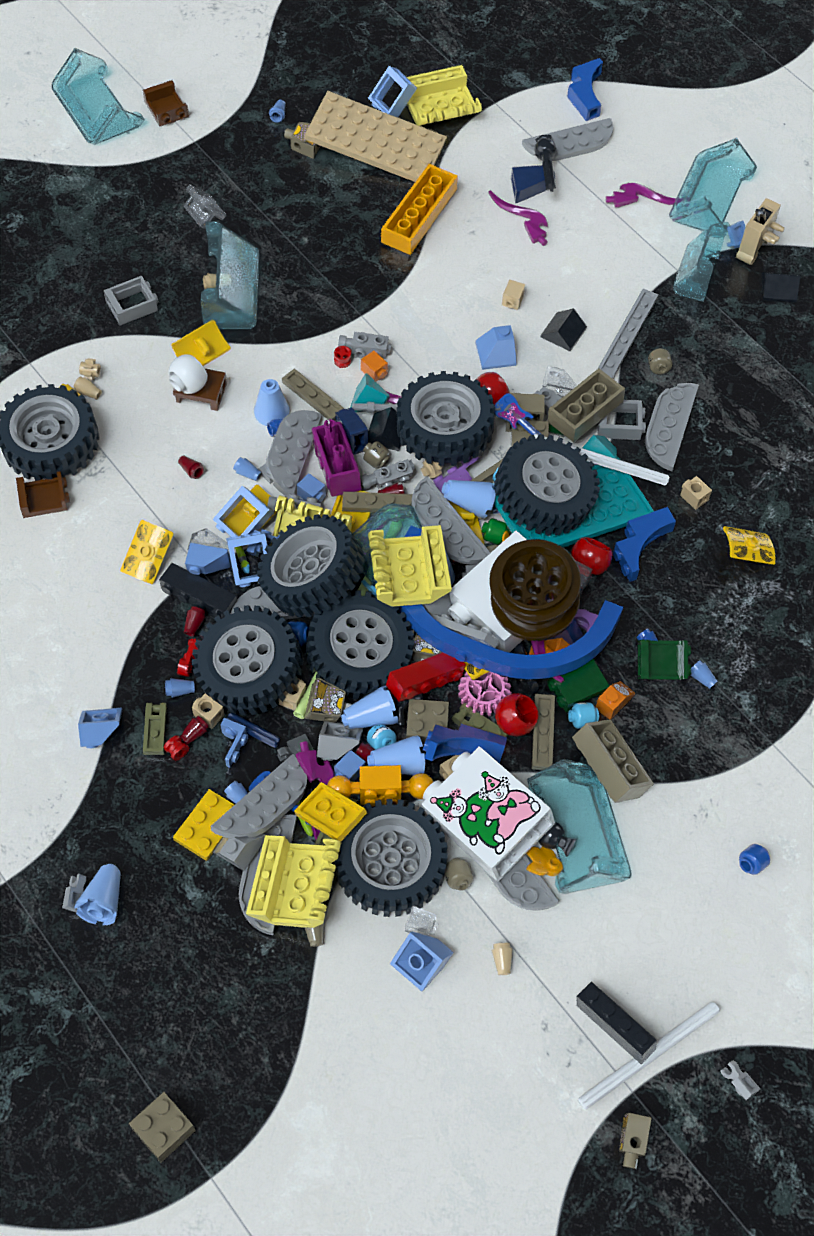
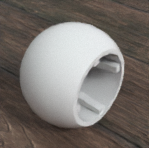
M189 354L181 355L174 359L168 371L169 381L177 391H182L186 394L196 393L201 390L208 377L202 364Z

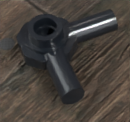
M391 693L396 708V716H398L397 725H405L404 709L408 706L409 699L399 702ZM418 694L411 699L423 700V695Z

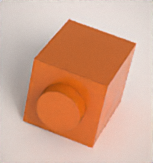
M372 351L361 359V371L364 374L368 373L377 382L388 374V363L378 353Z

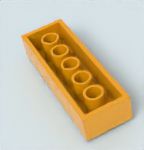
M428 164L381 228V243L411 255L456 192L458 175Z

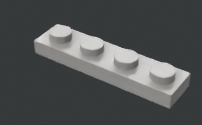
M435 614L432 615L441 625L458 634L494 648L498 644L499 640L492 637L493 633L482 628L479 631V628L472 624L465 626L466 623L458 619L452 621V618L445 614H442L441 617Z

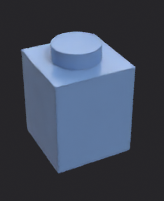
M308 473L297 484V495L307 500V497L317 498L318 502H322L326 496L325 485Z
M350 750L334 766L335 776H345L351 782H354L360 776V766H365L366 762Z

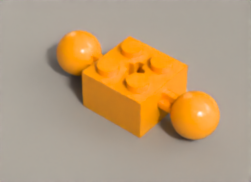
M401 765L360 766V782H351L347 777L337 775L328 781L327 786L347 798L351 794H360V805L370 803L371 807H374L375 801L381 800L382 805H386L387 799H392V805H397L398 799L401 800V793H410L417 799H423L425 790L433 783V780L425 773H418L413 775L410 780L401 781Z

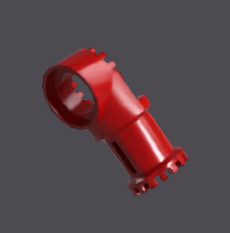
M192 638L188 641V651L178 664V675L190 676L192 659H195L192 655L193 649L198 650L195 645L196 639Z

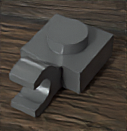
M306 734L287 741L288 747H282L277 750L280 762L285 761L292 754L296 757V754L301 752V742L307 741L309 750H314Z

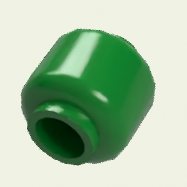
M491 518L488 523L484 522L481 528V532L484 533L483 539L496 545H500L503 542L502 536L504 532L508 531L509 533L510 530L505 522Z

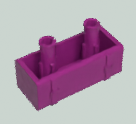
M329 419L330 424L326 420L324 425L313 427L312 437L315 454L318 457L319 466L323 471L330 495L334 497L343 495V492L360 491L361 481L358 464L355 461L342 423Z

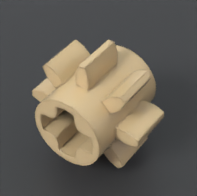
M85 359V362L82 361L80 363L79 374L92 381L95 377H99L100 364H96V359Z
M426 460L422 462L424 466H422L421 471L424 476H429L432 479L442 474L441 469L444 466H439L437 462H432V465L426 463Z

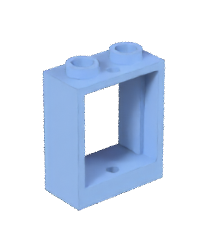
M389 66L368 99L377 110L398 118L417 87L399 69ZM394 81H396L403 90L391 108H389L382 100Z
M241 486L213 518L217 523L216 528L222 533L227 532L230 537L238 535L224 522V519L243 498L250 502L260 514L241 535L251 534L254 530L259 531L274 514L272 510L244 486Z
M261 531L226 538L235 584L240 585V587L250 586L251 582L258 581L259 577L252 575L239 578L234 547L261 542L263 554H267L264 550L267 546L265 533Z

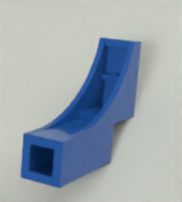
M600 58L574 67L571 76L573 83L568 86L567 98L585 121L600 116L602 104L598 101L592 89V83L601 74L603 62Z
M668 507L628 520L625 529L627 539L616 542L613 551L614 559L619 561L623 575L627 576L630 582L637 580L639 556L644 548L654 539L673 531L676 521Z
M435 724L434 730H429L423 750L426 751L424 759L433 761L439 757L461 755L464 752L472 754L480 746L494 760L500 763L507 737L464 724L460 725L459 730H452Z

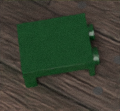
M639 640L638 680L688 679V676L691 674V665L688 664L691 647L688 645V641Z
M594 659L571 672L560 675L564 679L562 683L552 677L547 681L550 691H554L557 696L558 705L560 708H564L566 713L576 703H581L597 695L600 697L609 687Z

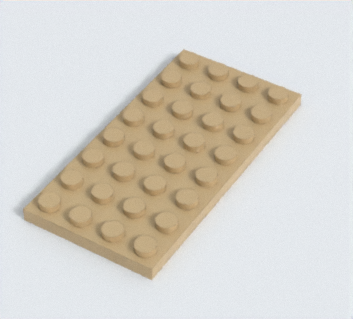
M327 91L304 136L305 140L416 182L428 164L435 165L447 136Z

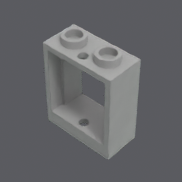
M142 276L104 290L106 302L119 325L158 311V298L155 293L152 294L149 282H145ZM141 291L147 300L125 310L121 308L118 300Z
M624 400L612 411L636 413V426L607 424V416L597 423V435L605 436L608 439L640 440L642 433H645L646 423L642 420L645 417V408H642V400Z

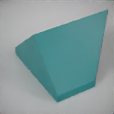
M365 373L356 388L350 408L353 403L366 404L367 402H374V404H385L390 395L368 373Z
M593 434L582 447L583 449L617 459L616 447L605 436Z

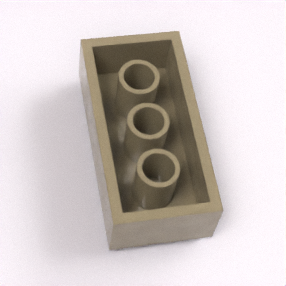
M598 368L549 408L548 421L574 443L624 401L625 388Z
M612 720L586 723L572 737L577 748L583 753L587 763L592 767L598 780L603 784L614 803L638 799L654 785Z

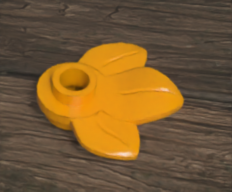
M541 846V849L532 847L526 853L532 860L526 869L534 874L556 876L563 869L561 861L556 858L552 849H547Z

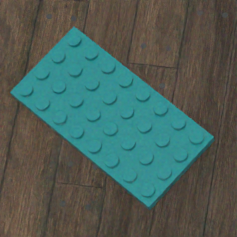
M594 465L592 470H597L598 475L596 478L600 480L598 499L583 523L578 525L575 530L571 529L569 533L564 534L562 531L560 535L555 536L553 531L548 536L545 535V530H542L541 534L535 533L536 528L533 527L528 531L525 529L526 524L522 523L519 526L516 524L518 521L516 517L513 520L508 517L510 511L504 512L502 510L504 503H498L499 495L495 496L494 501L496 508L512 533L517 531L526 540H547L561 547L575 544L583 537L592 538L625 527L628 520L654 512L630 474L601 465Z

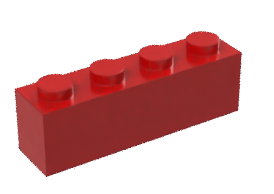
M442 652L391 671L386 686L399 702L411 699L415 695L427 693L429 690L442 687L446 683L458 681L463 676L466 664Z

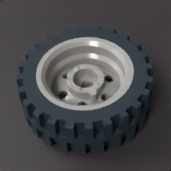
M441 371V374L437 375L432 372L428 373V377H418L416 383L411 381L408 384V390L403 389L401 392V398H398L397 434L400 437L402 446L406 445V451L409 454L414 452L416 459H426V463L431 465L432 462H437L439 466H444V463H451V466H455L459 461L463 463L469 462L470 457L475 459L479 456L480 450L484 452L487 449V443L491 442L494 432L495 405L493 404L492 395H488V389L485 386L481 388L480 381L477 379L474 381L470 380L469 375L459 376V372L454 371L453 374H446V371Z
M48 384V387L43 388L42 385H36V389L30 390L27 388L24 390V394L19 395L17 393L14 395L12 402L7 401L5 404L6 410H0V448L9 467H13L15 473L19 475L22 472L24 478L29 480L30 477H34L35 481L53 479L57 477V472L61 471L62 477H65V475L70 473L72 475L77 474L78 468L84 469L87 466V459H93V450L98 449V427L90 404L86 402L83 395L78 397L76 390L71 389L67 391L66 386L60 385L59 388H55L54 384Z

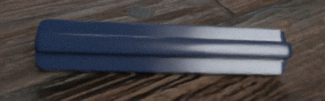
M229 713L226 718L246 726L247 734L274 748L280 742V737L234 713Z

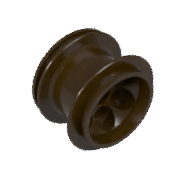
M524 540L506 548L493 563L489 577L491 607L496 619L508 633L523 640L542 641L561 634L570 626L579 609L581 575L575 559L567 550L547 540ZM538 570L542 572L541 574L533 573L534 571ZM518 577H520V578H523L524 580H522V581H516L515 579L518 578ZM552 581H555V582H557L558 584H557V585H551V584H549V583L552 582ZM518 595V596H520L521 598H520V599H515V598H513V596Z

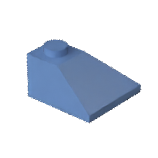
M511 325L493 327L475 341L482 370L516 366L515 341Z
M190 543L185 565L190 573L199 575L200 573L208 574L230 568L231 561L228 549Z
M122 708L82 711L78 722L80 746L91 749L102 745L119 725Z
M412 931L390 962V965L420 991H423L444 968L454 952L437 938Z

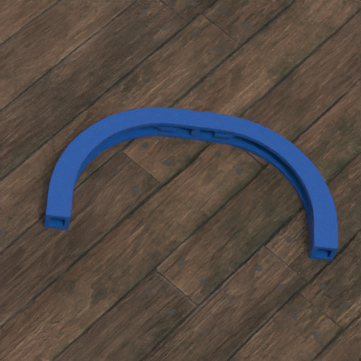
M411 525L404 537L421 536V529ZM605 600L592 627L575 643L551 653L522 655L493 648L446 628L436 621L422 604L399 606L400 611L406 615L405 620L410 622L411 628L429 645L456 658L458 661L472 664L478 669L520 679L555 677L571 672L588 663L609 642L623 610L622 606Z

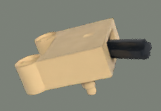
M765 198L760 207L756 209L755 214L745 227L739 251L736 255L737 259L752 265L763 243L775 244L778 242L779 236L773 233V229L780 232L785 230L783 226L776 223L781 204Z

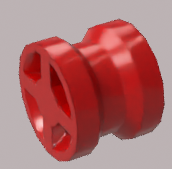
M339 346L334 350V363L337 367L346 368L351 364V350L347 346Z
M178 735L170 738L163 747L166 752L171 754V758L174 761L181 759L189 751V746L182 743V739Z

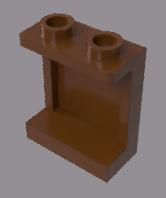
M172 80L143 90L144 102L159 127L189 117L188 106L186 103H182L175 91V84Z
M205 369L208 376L204 387L196 393L186 394L174 388L173 395L176 398V403H180L181 399L184 398L210 403L211 410L218 411L227 385L226 372Z
M61 471L57 472V477L53 479L25 483L23 477L16 478L19 505L23 518L68 511L67 503H70L68 492H65L64 489L68 488L66 477H62Z

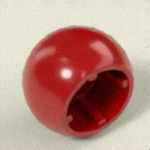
M486 372L476 378L480 381L481 388L485 386L488 389V395H492L494 405L505 394L510 393L507 384L496 372Z
M589 537L579 539L571 551V555L575 559L580 573L587 576L602 574L608 569L612 561L611 549L605 544Z
M512 693L500 700L496 707L495 718L499 728L504 733L516 737L523 736L531 732L536 726L538 710L530 697L521 693Z

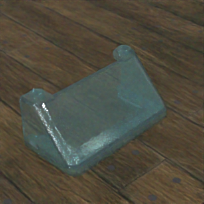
M74 48L53 79L51 86L53 92L85 140L90 144L96 145L139 128L145 120L142 114L124 110L103 80L108 73L105 61Z
M737 138L703 150L695 157L669 213L672 221L716 236L728 234L727 227L730 224L729 222H724L741 182L750 180L757 168V165Z
M206 221L209 256L215 255L217 259L216 288H207L201 294L203 323L206 324L214 320L219 329H251L256 325L259 250L256 246L221 223Z
M562 759L527 779L528 789L551 808L555 822L559 823L565 830V837L577 838L575 848L568 857H566L562 848H556L558 858L563 865V873L558 874L555 879V886L559 893L577 892L624 882L631 878V868L607 790L598 780L591 766Z

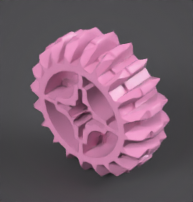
M466 672L464 677L460 679L461 684L458 686L460 691L458 696L462 698L461 703H467V708L471 706L473 713L477 711L480 712V715L487 713L489 717L492 711L495 713L500 700L511 694V685L508 683V678L492 672L486 673L475 680H472ZM492 683H494L499 688V691H497V688L492 686ZM469 690L473 691L472 693L477 695V699L471 695Z

